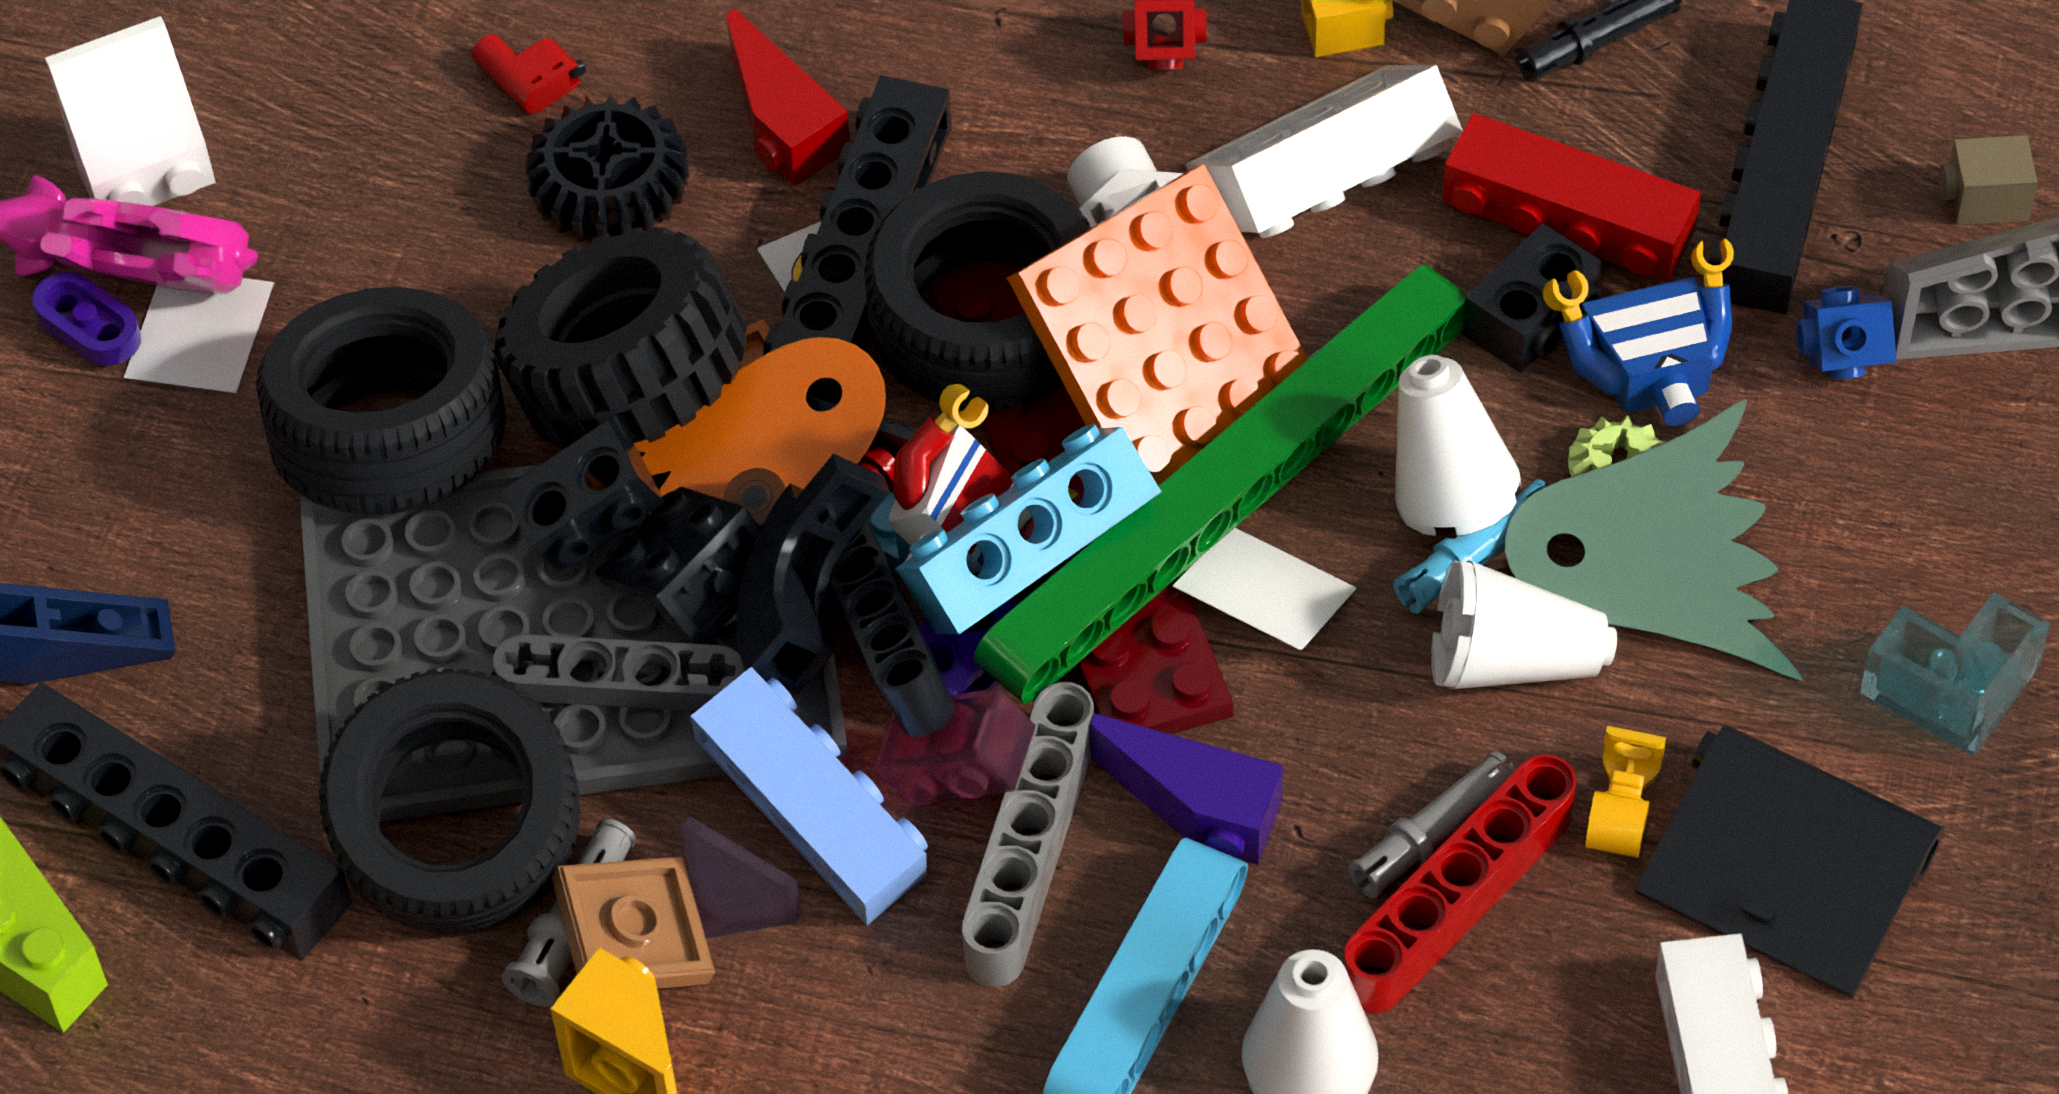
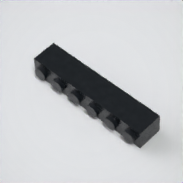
M1789 0L1786 13L1774 12L1768 46L1777 48L1774 57L1763 55L1756 90L1764 91L1763 100L1751 99L1744 128V135L1753 136L1751 145L1739 144L1731 180L1740 182L1738 192L1726 191L1719 226L1728 228L1726 239L1731 243L1734 251L1731 264L1722 271L1723 283L1730 285L1732 304L1787 315L1857 41L1863 6L1861 2L1851 0ZM1714 237L1708 260L1710 265L1717 266L1721 263L1720 241L1723 238Z

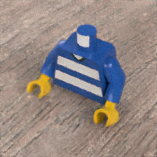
M1725 238L1720 241L1722 256L1720 265H1710L1705 261L1703 257V241H1700L1693 249L1691 255L1693 267L1697 272L1704 275V285L1698 286L1695 277H1690L1584 302L1580 310L1579 304L1584 301L1589 289L1583 274L1575 270L1567 274V281L1572 290L1571 300L1561 295L1555 278L1548 281L1543 290V298L1550 308L1562 312L1564 320L1559 322V327L1575 373L1605 394H1612L1623 410L1635 412L1658 406L1664 422L1670 426H1680L1693 420L1700 411L1695 397L1701 396L1709 390L1711 371L1722 365L1732 332L1730 285L1723 283L1722 271L1731 264L1734 251L1731 243Z

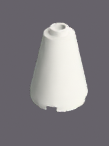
M1437 355L1423 356L1407 367L1399 378L1395 503L1398 513L1405 524L1422 534L1436 536L1434 527H1455L1457 536L1472 534L1494 525L1512 511L1517 503L1515 492L1518 487L1521 488L1519 469L1461 366L1449 358Z
M1470 560L1466 562L1453 561L1450 563L1443 579L1436 611L1444 612L1441 633L1433 632L1431 668L1436 685L1448 687L1449 689L1590 678L1596 677L1599 674L1602 665L1610 666L1616 652L1617 631L1614 627H1608L1605 613Z
M1304 950L1290 956L1280 968L1243 1040L1242 1062L1253 1094H1368L1377 1074V1042L1349 975L1342 962L1334 955L1322 950Z

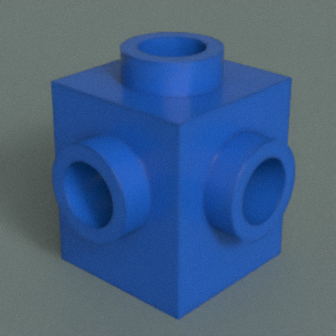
M1843 286L1821 290V300L1803 302L1804 319H1798L1796 322L1798 349L1802 357L1808 356L1809 364L1821 371H1828V378L1849 379L1866 375L1865 366L1897 362L1892 300L1878 293L1859 295V287Z

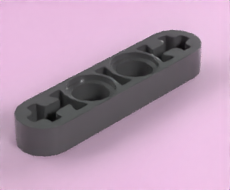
M524 634L515 635L504 640L496 648L493 655V667L496 677L501 678V681L504 683L507 681L514 684L518 691L522 689L529 695L530 699L547 703L697 711L745 672L741 656L738 652L730 647L707 644ZM522 661H533V665L528 666L526 674H514V670L520 668ZM553 661L558 663L559 678H551L550 672L554 673ZM583 661H597L606 667L604 674L592 682L577 681L570 675L572 669ZM652 664L663 665L671 672L663 683L654 686L643 685L635 679L636 673L641 668ZM682 668H690L691 674H687L689 683L687 686L683 685ZM714 672H726V677L722 678L720 686L708 684V681L713 679Z

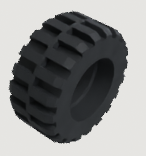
M653 227L650 232H646L641 228L626 229L622 235L615 237L606 234L592 239L593 243L586 247L578 249L576 246L561 254L563 257L552 266L546 264L534 274V280L528 286L522 285L513 295L512 307H505L500 317L495 338L497 363L534 431L542 439L551 442L552 445L565 449L607 420L618 428L633 444L646 439L651 443L665 437V431L678 424L683 427L694 420L696 412L704 405L710 407L721 396L723 384H731L738 372L739 362L743 360L747 341L745 336L746 324L712 254L698 240L679 231L676 233L667 228Z

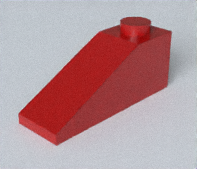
M734 8L726 14L729 46L755 140L753 143L754 150L759 160L768 170L773 172L778 170L796 186L840 157L845 142H850L847 110Z

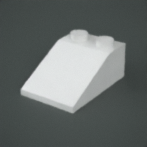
M161 16L45 57L78 172L90 198L154 206L178 196L191 194L197 189L216 183L207 147Z

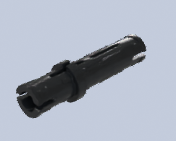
M1615 0L1581 18L1569 17L1560 21L1556 26V30L1537 40L1535 39L1525 45H1521L1515 50V53L1518 54L1515 56L1518 69L1526 80L1536 82L1563 66L1571 63L1581 65L1589 61L1593 56V52L1612 42L1614 43L1659 19L1680 11L1681 6L1679 3L1682 0Z

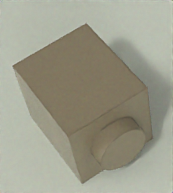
M2027 135L1954 139L1950 163L1941 165L1939 182L1942 200L1952 202L1956 225L2029 221L2038 181Z

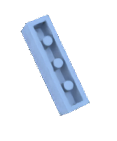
M750 667L691 715L694 739L867 926L927 876L926 853L924 850L928 848V845L921 833L909 820L901 817L896 822L880 805L884 798L877 786L865 773L858 770L852 775L836 758L840 755V750L834 740L821 726L814 724L808 728L793 712L797 709V705L787 689L775 678L765 682Z

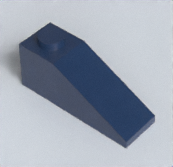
M0 583V682L32 684L171 659L175 653L168 599Z

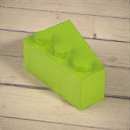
M0 817V992L64 1033L108 984L92 942Z

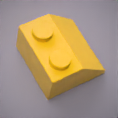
M599 947L550 1008L565 1076L596 1094H677L658 990L653 974L638 960L628 956L619 959Z

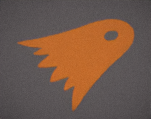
M817 337L802 339L777 348L739 369L731 384H723L721 396L710 407L704 405L696 412V418L685 426L681 427L678 424L665 431L666 436L651 443L646 439L634 445L639 452H645L642 459L651 475L671 472L659 489L662 496L679 487H685L724 499L725 490L731 480L739 473L752 468H764L773 471L780 477L786 487L791 483L804 489L833 453L856 464L860 462L876 436L884 416L886 403L885 382L878 365L868 353L857 345L837 338ZM832 378L842 387L840 402L828 411L820 412L813 410L806 401V393L809 386L818 379Z

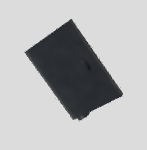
M1724 725L1718 734L1708 731L1699 743L1692 760V767L1698 770L1634 889L1635 893L1723 936L1742 934L1744 946L1854 999L1912 886L1916 888L1926 875L1938 851L1945 828L1729 725Z

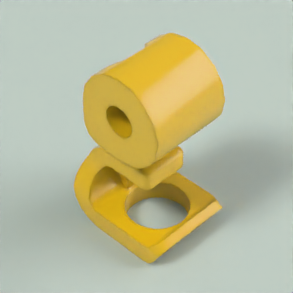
M1606 727L1602 766L1609 780L1608 791L1601 792L1595 790L1585 848L1633 858L1639 857L1649 810V801L1643 800L1642 794L1660 775L1666 737L1618 727Z

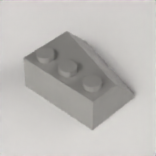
M2059 217L1889 263L1883 296L1892 300L1896 360L2059 347Z

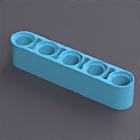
M1186 837L1179 842L1058 1055L1048 1075L1042 1094L1132 1093L1241 894L1248 871L1247 862Z

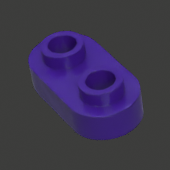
M60 272L48 276L36 287L33 293V305L41 326L90 362L104 366L116 365L131 358L138 350L141 343V333L134 312L85 276L75 272ZM73 309L71 312L61 313L64 310Z

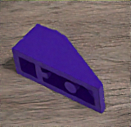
M1094 713L1090 722L1091 759L1181 836L1240 860L1259 864L1282 802L1283 765Z

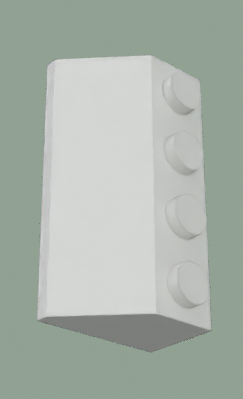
M1385 65L1186 163V167L1189 171L1205 164L1240 232L1259 233L1261 238H1268L1291 228L1294 225L1292 217L1309 208L1312 213H1316L1340 204L1345 200L1343 191L1361 183L1362 187H1370L1390 179L1396 174L1394 166L1409 158H1412L1413 162H1419L1442 153L1446 150L1444 141L1463 132L1437 65Z

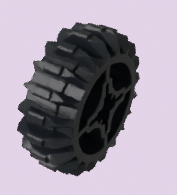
M610 94L604 104H594L586 96L583 108L575 110L564 105L561 114L562 120L545 118L543 133L533 134L530 146L531 152L527 153V160L525 162L529 195L533 197V201L536 203L537 210L542 215L543 220H552L558 233H563L573 228L574 235L581 242L590 234H597V237L606 234L622 235L624 230L641 228L646 232H650L654 225V218L670 220V214L673 210L672 205L682 203V197L685 193L684 186L687 185V179L689 178L686 144L682 141L681 135H678L672 118L662 119V115L658 112L656 105L641 110V105L635 96L622 105L617 103L612 94Z

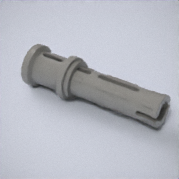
M601 819L577 864L624 861L629 850L635 845L636 836L626 825L613 819ZM557 899L548 914L545 913L538 918H534L527 930L530 940L518 961L508 963L501 975L502 982L506 988L516 997L540 1007L554 1005L560 994L557 984L569 963L573 962Z

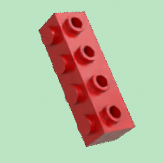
M1473 113L1445 163L1442 203L1456 207L1463 213L1479 215L1510 226L1526 235H1530L1544 223L1597 258L1623 266L1635 274L1648 275L1669 283L1696 231L1701 192Z

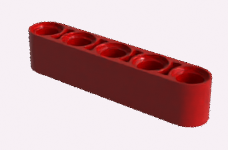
M1542 754L1533 756L1522 763L1350 937L1345 945L1344 967L1365 1013H1383L1396 1006L1566 832L1572 820L1576 775L1573 768L1565 760L1555 755ZM1535 795H1549L1555 799L1543 800L1535 797ZM1507 837L1513 840V842L1500 843L1491 838ZM1465 880L1471 883V885L1464 887L1455 886L1449 883V881ZM1420 923L1429 928L1419 931L1412 930L1405 925ZM1367 967H1378L1386 972L1379 975H1371L1361 970Z

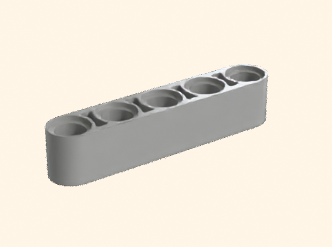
M1059 682L1049 685L1040 692L1035 701L963 919L964 965L968 975L976 983L985 987L998 988L1008 985L1019 977L1024 968L1091 759L1090 722L1094 715V703L1090 694L1082 686L1074 683ZM1062 722H1071L1074 725L1062 727L1057 726L1055 724ZM1042 776L1057 777V779L1051 781H1041L1037 778ZM1026 830H1036L1040 832L1039 834L1033 836H1023L1019 834L1020 832ZM1008 885L1023 887L1021 890L1014 892L1001 890L1002 887ZM989 941L1005 943V945L995 949L981 946Z

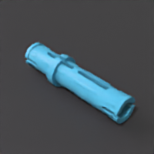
M1537 479L1515 496L1517 503L1512 511L1494 525L1472 534L1459 535L1454 539L1446 537L1433 546L1435 553L1394 580V591L1400 602L1405 607L1410 605V611L1418 614L1439 597L1444 576L1451 562H1466L1470 560L1484 565L1505 551V536L1509 521L1518 507L1527 498L1545 487V481Z

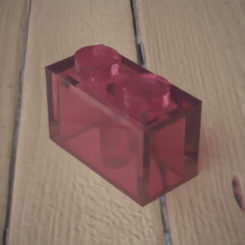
M999 688L952 695L955 703V711L952 718L945 726L926 736L913 737L906 735L899 727L894 716H892L874 770L895 789L897 795L902 800L908 802L911 806H927L935 802L963 798L976 799L984 795L1015 791L1036 725Z

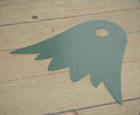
M1747 399L1732 405L1709 421L1669 442L1626 460L1546 486L1527 498L1518 507L1509 521L1505 536V554L1509 568L1516 579L1603 612L1607 616L1609 625L1657 633L1703 645L1751 661L1792 679L1803 681V678L1788 658L1764 634L1747 622L1748 620L1773 619L1774 613L1757 599L1737 590L1740 586L1764 580L1778 572L1777 566L1768 558L1745 545L1732 541V539L1743 534L1761 518L1766 506L1755 500L1718 493V491L1725 488L1738 476L1744 466L1743 461L1717 462L1716 460L1725 450L1739 426L1746 408ZM1558 534L1575 536L1584 546L1585 555L1583 560L1572 567L1557 565L1547 554L1549 540Z

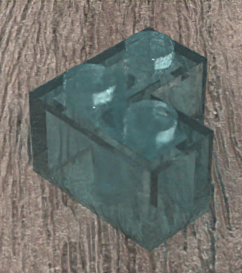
M1995 592L1992 593L1961 636L1902 605L1868 651L1860 693L1974 757L2039 669L2051 623Z

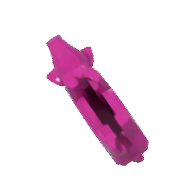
M38 175L31 178L26 195L0 200V242L16 252L15 274L18 277L40 273L54 266L56 261H58L61 265L71 269L131 282L205 293L228 294L241 285L243 272L255 266L258 260V253L248 248L249 234L240 223L173 209L92 198H71L66 201L65 195L58 187Z

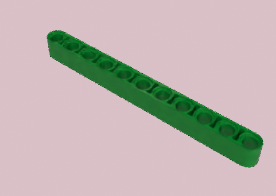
M1427 264L1420 265L1161 483L1158 486L1161 493L1102 533L999 620L979 642L973 656L974 664L1021 702L1027 704L1037 699L1042 690L1056 683L1399 386L1400 375L1415 360L1423 356L1436 355L1454 340L1463 330L1465 297L1468 294Z

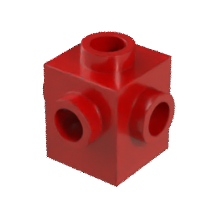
M1134 0V9L1122 10L1123 45H1135L1136 60H1147V69L1167 70L1183 68V59H1196L1195 44L1207 43L1206 8H1195L1194 0ZM1167 13L1175 19V28L1168 35H1160L1152 27L1154 18L1159 14Z

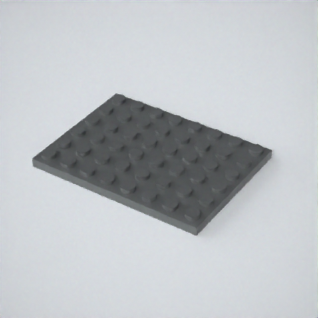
M639 452L641 457L645 454V452ZM541 464L479 472L471 482L446 498L425 507L393 514L363 515L340 512L317 504L305 496H299L320 776L321 772L324 771V758L329 756L328 748L331 742L335 741V734L339 727L343 728L345 725L344 720L350 714L353 715L355 713V708L360 703L364 704L368 701L367 697L374 692L378 694L381 692L380 688L386 684L391 686L396 683V679L402 677L408 679L411 678V674L419 671L420 674L427 673V670L432 669L442 672L444 668H453V671H459L462 668L470 670V673L479 671L485 672L488 677L491 675L495 676L493 655L496 648L504 640L512 636L530 634L683 643L651 601L604 585L595 575L596 570L607 560V554L611 547L620 539L631 535L650 514L648 513L639 524L622 530L596 547L583 561L571 564L559 572L530 546L503 492L504 488ZM670 471L651 475L658 490L670 475ZM825 603L826 620L830 630L827 604ZM736 621L722 627L707 645L730 647L740 654ZM833 653L798 695L792 692L789 693L797 705V709L793 712L808 728L818 724L830 735L840 750V755L836 757L840 760L848 758V749ZM522 661L520 668L514 670V674H526L528 666L533 665V661ZM553 661L554 673L550 672L551 678H559L558 663ZM583 661L572 669L570 675L577 681L592 682L604 674L606 667L597 661ZM652 664L641 668L636 673L635 679L643 685L654 686L663 683L671 672L663 665ZM682 668L683 685L687 686L689 685L687 674H691L690 668ZM714 672V677L711 681H708V684L720 686L722 678L726 677V672ZM538 702L541 705L542 711L546 710L564 738L576 774L579 795L727 775L694 739L691 715L696 711ZM471 739L439 740L413 751L392 771L380 798V822L523 803V779L519 770L497 749Z

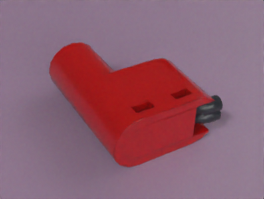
M489 34L480 39L472 51L473 61L530 114L543 110L571 92L581 82L578 77L586 73L585 63L581 59L575 61L551 38H544L517 54L498 35Z

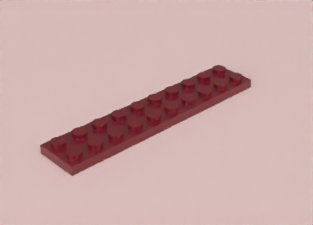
M973 261L945 270L927 285L936 311L939 314L962 322H998L1025 313L1007 280V277L1024 267L1006 261ZM1064 385L1052 394L1026 405L988 412L985 420L981 423L994 458L1012 476L1026 465L1038 459L1045 458L1048 463L1065 451L1061 444L1062 441L1073 432L1086 426ZM1074 474L1069 481L1068 488L1078 492V495L1072 499V502L1078 505L1084 495V486L1080 477ZM1090 543L1041 576L1043 583ZM1181 575L1076 664L1084 688L1090 694L1094 703L1095 714L1168 734H1175L1233 717V700L1190 596L1172 587Z

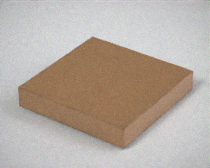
M683 857L557 866L551 879L577 975L600 947L619 959L628 956L641 962L653 974L657 989L709 984L715 974Z

